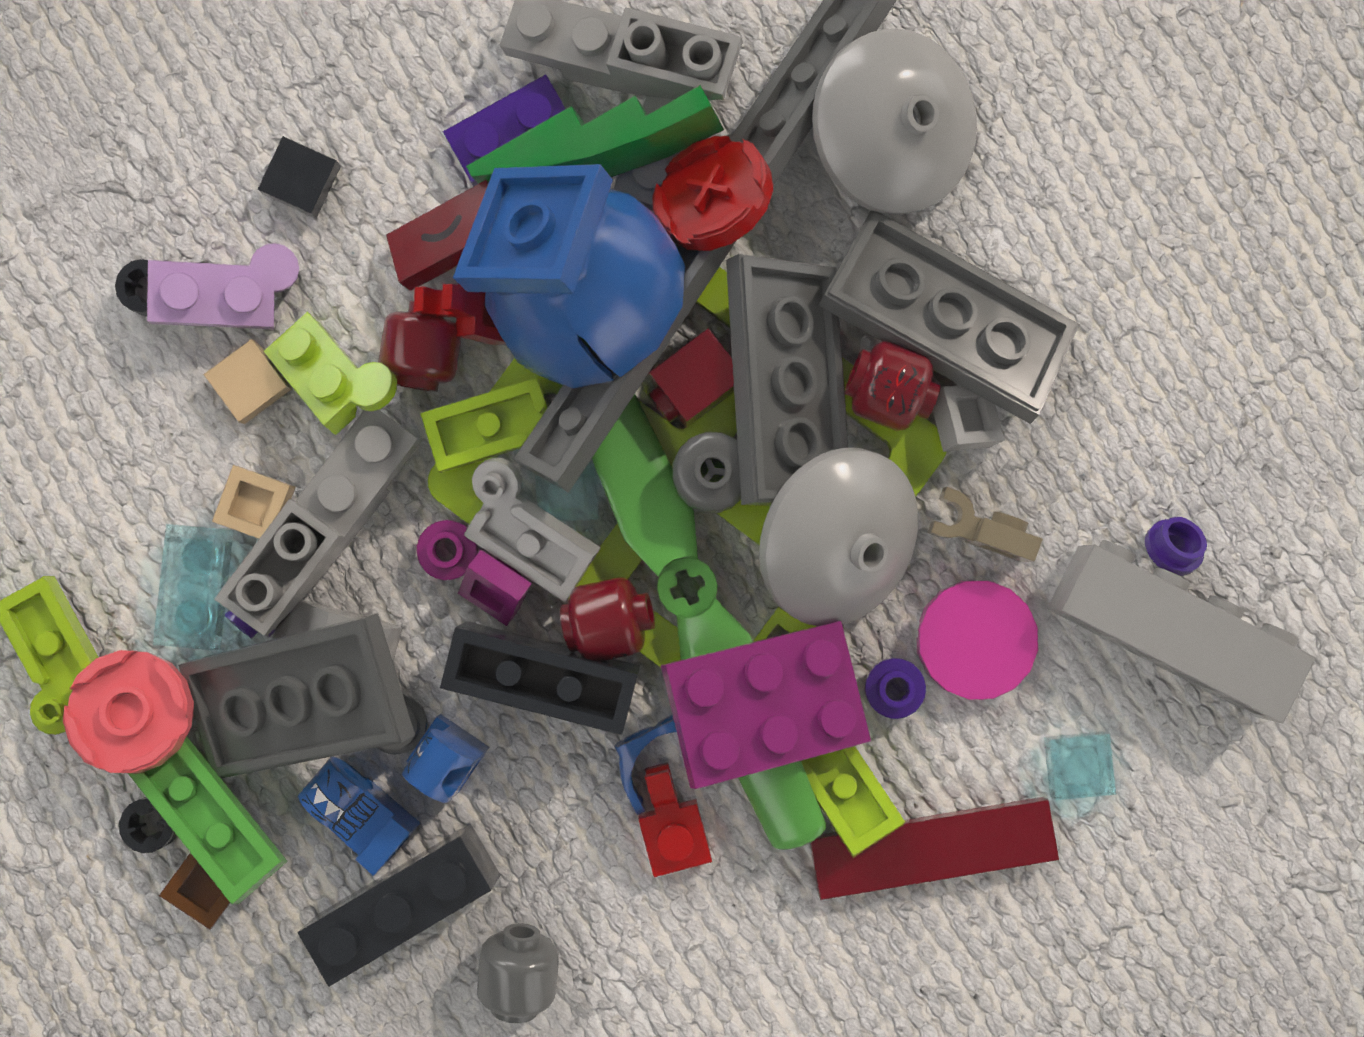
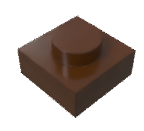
M191 853L159 895L209 930L214 927L230 904L229 900Z

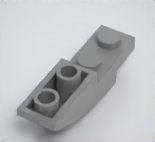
M515 0L500 42V47L506 56L560 69L565 79L595 87L651 97L676 99L701 85L709 100H724L743 40L742 36L625 7L623 15L620 16L561 0Z
M363 410L296 501L292 499L287 501L214 600L260 634L268 636L325 574L390 493L387 487L422 441L380 410L372 412Z

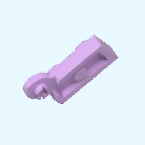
M273 243L265 244L257 249L251 258L250 266L148 260L147 322L149 324L274 329V293L283 292L293 286L299 273L298 259L286 246Z

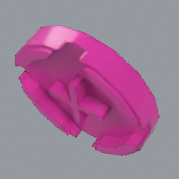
M960 581L940 590L924 607L919 620L918 637H916L917 654L926 674L943 690L969 700L994 699L1014 690L1030 673L1038 652V628L1028 605L1011 589L991 581Z

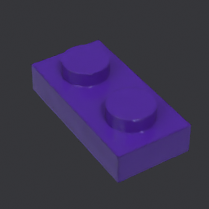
M545 74L442 132L474 187L478 183L470 176L467 165L566 108Z

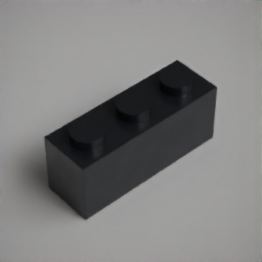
M466 621L454 629L440 688L622 735L640 665L617 659L606 661L586 659L578 651L571 652L566 646Z
M469 824L320 912L297 933L326 984L330 987L490 892L501 875L473 826Z

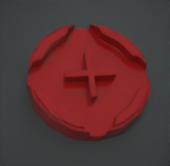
M713 136L691 144L669 162L664 169L668 175L663 180L661 188L656 183L652 201L653 213L657 216L674 243L687 250L711 251L734 243L755 227L768 209L773 193V182L769 166L753 143L742 139L743 143L732 142L729 136Z

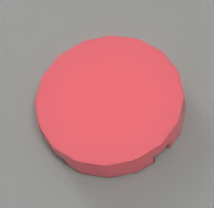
M119 650L96 658L76 676L69 689L73 691L69 697L68 706L64 705L63 724L69 744L85 763L110 773L139 774L161 766L181 748L192 727L194 701L187 680L171 662L149 652Z

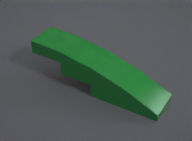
M699 85L650 114H647L636 96L586 124L574 108L570 106L466 167L470 176L478 184L484 180L489 182L494 168L601 164L609 176L614 177L668 158L686 149L693 143L723 131L724 128L703 88Z

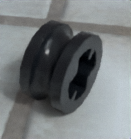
M139 259L131 261L122 267L116 278L115 290L122 305L141 316L147 317V300L135 295L136 287L143 288L138 283L139 280L144 276L148 277V260Z
M147 797L129 804L122 812L119 820V834L123 842L130 849L140 853H153L174 842L178 837L163 817L156 822L157 824H164L163 832L159 831L150 836L142 832L141 828L147 824L139 823L140 815L156 810Z

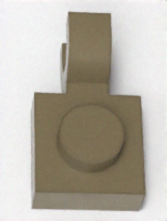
M950 487L942 489L939 500L954 505L958 512V518L951 526L942 522L932 521L927 531L928 534L947 539L957 537L965 540L968 544L1018 562H1035L1043 538L1026 533L1028 522L1000 512H993L991 520L974 516L973 504L965 494Z

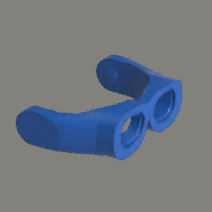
M673 714L658 722L654 727L651 726L639 730L614 745L619 755L622 785L637 815L645 812L646 809L643 804L644 800L639 795L632 781L634 763L640 752L652 740L664 734L677 732Z

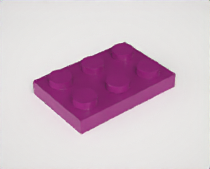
M841 621L661 665L690 788L699 789L871 742Z

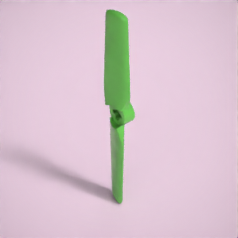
M579 336L585 346L589 348V344ZM634 394L592 457L624 541L659 577L657 585L659 599L664 607L677 617L681 660L752 643L753 640L750 634L716 599L718 588L716 576L707 564L698 559L694 509L689 507L678 496L672 479L673 468L636 394ZM682 570H686L690 577L701 575L704 579L705 586L697 591L699 601L695 604L689 605L685 597L675 599L671 593V588L678 584L676 574ZM801 761L738 778L771 845L775 849L787 850L804 846L816 840L826 830L825 819Z

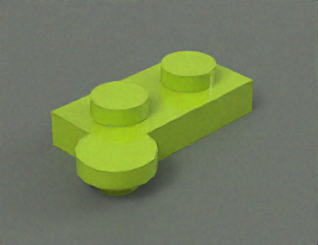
M308 311L263 351L323 426L335 435L356 417V406L365 411L380 410L389 404L397 390V379L387 366L379 362H369L358 368L321 323Z
M536 377L420 413L438 472L443 473L520 449L547 410V404L539 379Z
M43 576L0 600V624L31 681L39 684L42 689L34 696L30 704L32 723L45 734L57 735L66 732L63 724L64 705L68 706L69 697L73 691L69 690L76 676L99 657L55 576Z
M855 746L801 760L819 806L853 858L905 824V820Z

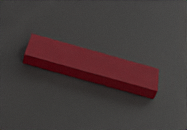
M1045 797L907 819L903 826L854 858L837 832L824 833L816 840L810 842L820 900L1059 860L1049 800Z

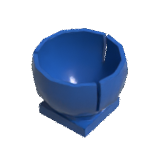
M601 164L494 168L453 279L467 292H486L485 308L500 336L518 363L533 373L570 388L613 381L612 373L595 359L579 338L580 336L589 344L607 367L619 377H622L659 348L683 307L685 263L674 242L652 211L629 193L610 189L613 179Z

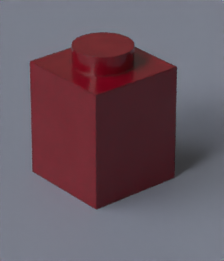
M709 328L649 373L650 381L655 389L648 393L651 401L669 423L678 417L686 428L734 393L732 358Z

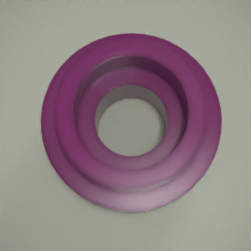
M442 520L431 524L422 532L417 543V558L427 574L440 580H454L465 575L467 567L478 554L477 544L464 536L467 530L465 525L456 521ZM446 538L451 539L457 548L455 557L448 562L440 560L436 554L438 543Z

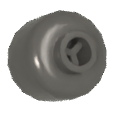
M704 432L691 437L679 448L673 461L672 479L678 496L689 507L702 513H720L733 508L741 500L738 442L735 438L722 432ZM711 459L719 461L724 469L715 468ZM705 462L708 473L703 478L700 468ZM713 475L724 476L718 482H709Z
M525 923L508 925L504 928V931L490 936L482 944L480 950L477 983L478 999L500 1021L508 1023L531 1021L539 1013L549 1008L555 999L559 966L558 948L550 938L540 934V930L537 927Z

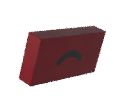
M487 180L386 234L398 282L402 286L412 291L415 287H419L457 267L489 183Z

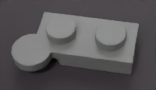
M503 458L485 460L476 468L472 477L473 490L484 504L474 516L464 536L557 598L566 602L601 547L520 495L522 478L517 467L510 461Z

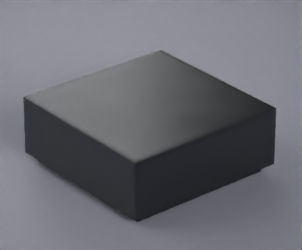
M282 136L257 190L271 199L317 219L341 165L333 158Z

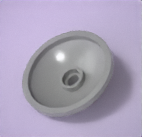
M882 29L868 33L850 42L833 57L824 70L813 102L812 123L814 140L825 170L845 195L869 210L885 214H906L926 209L941 201L957 186L970 164L977 132L976 109L971 89L962 70L951 55L939 44L922 34L904 29ZM914 106L919 110L921 124H918L913 117Z
M851 447L831 450L813 458L799 468L785 482L767 513L761 533L759 549L760 568L765 586L772 599L782 610L799 621L813 626L841 621L843 625L868 614L889 596L907 570L914 552L918 532L916 497L906 475L888 458L870 450Z

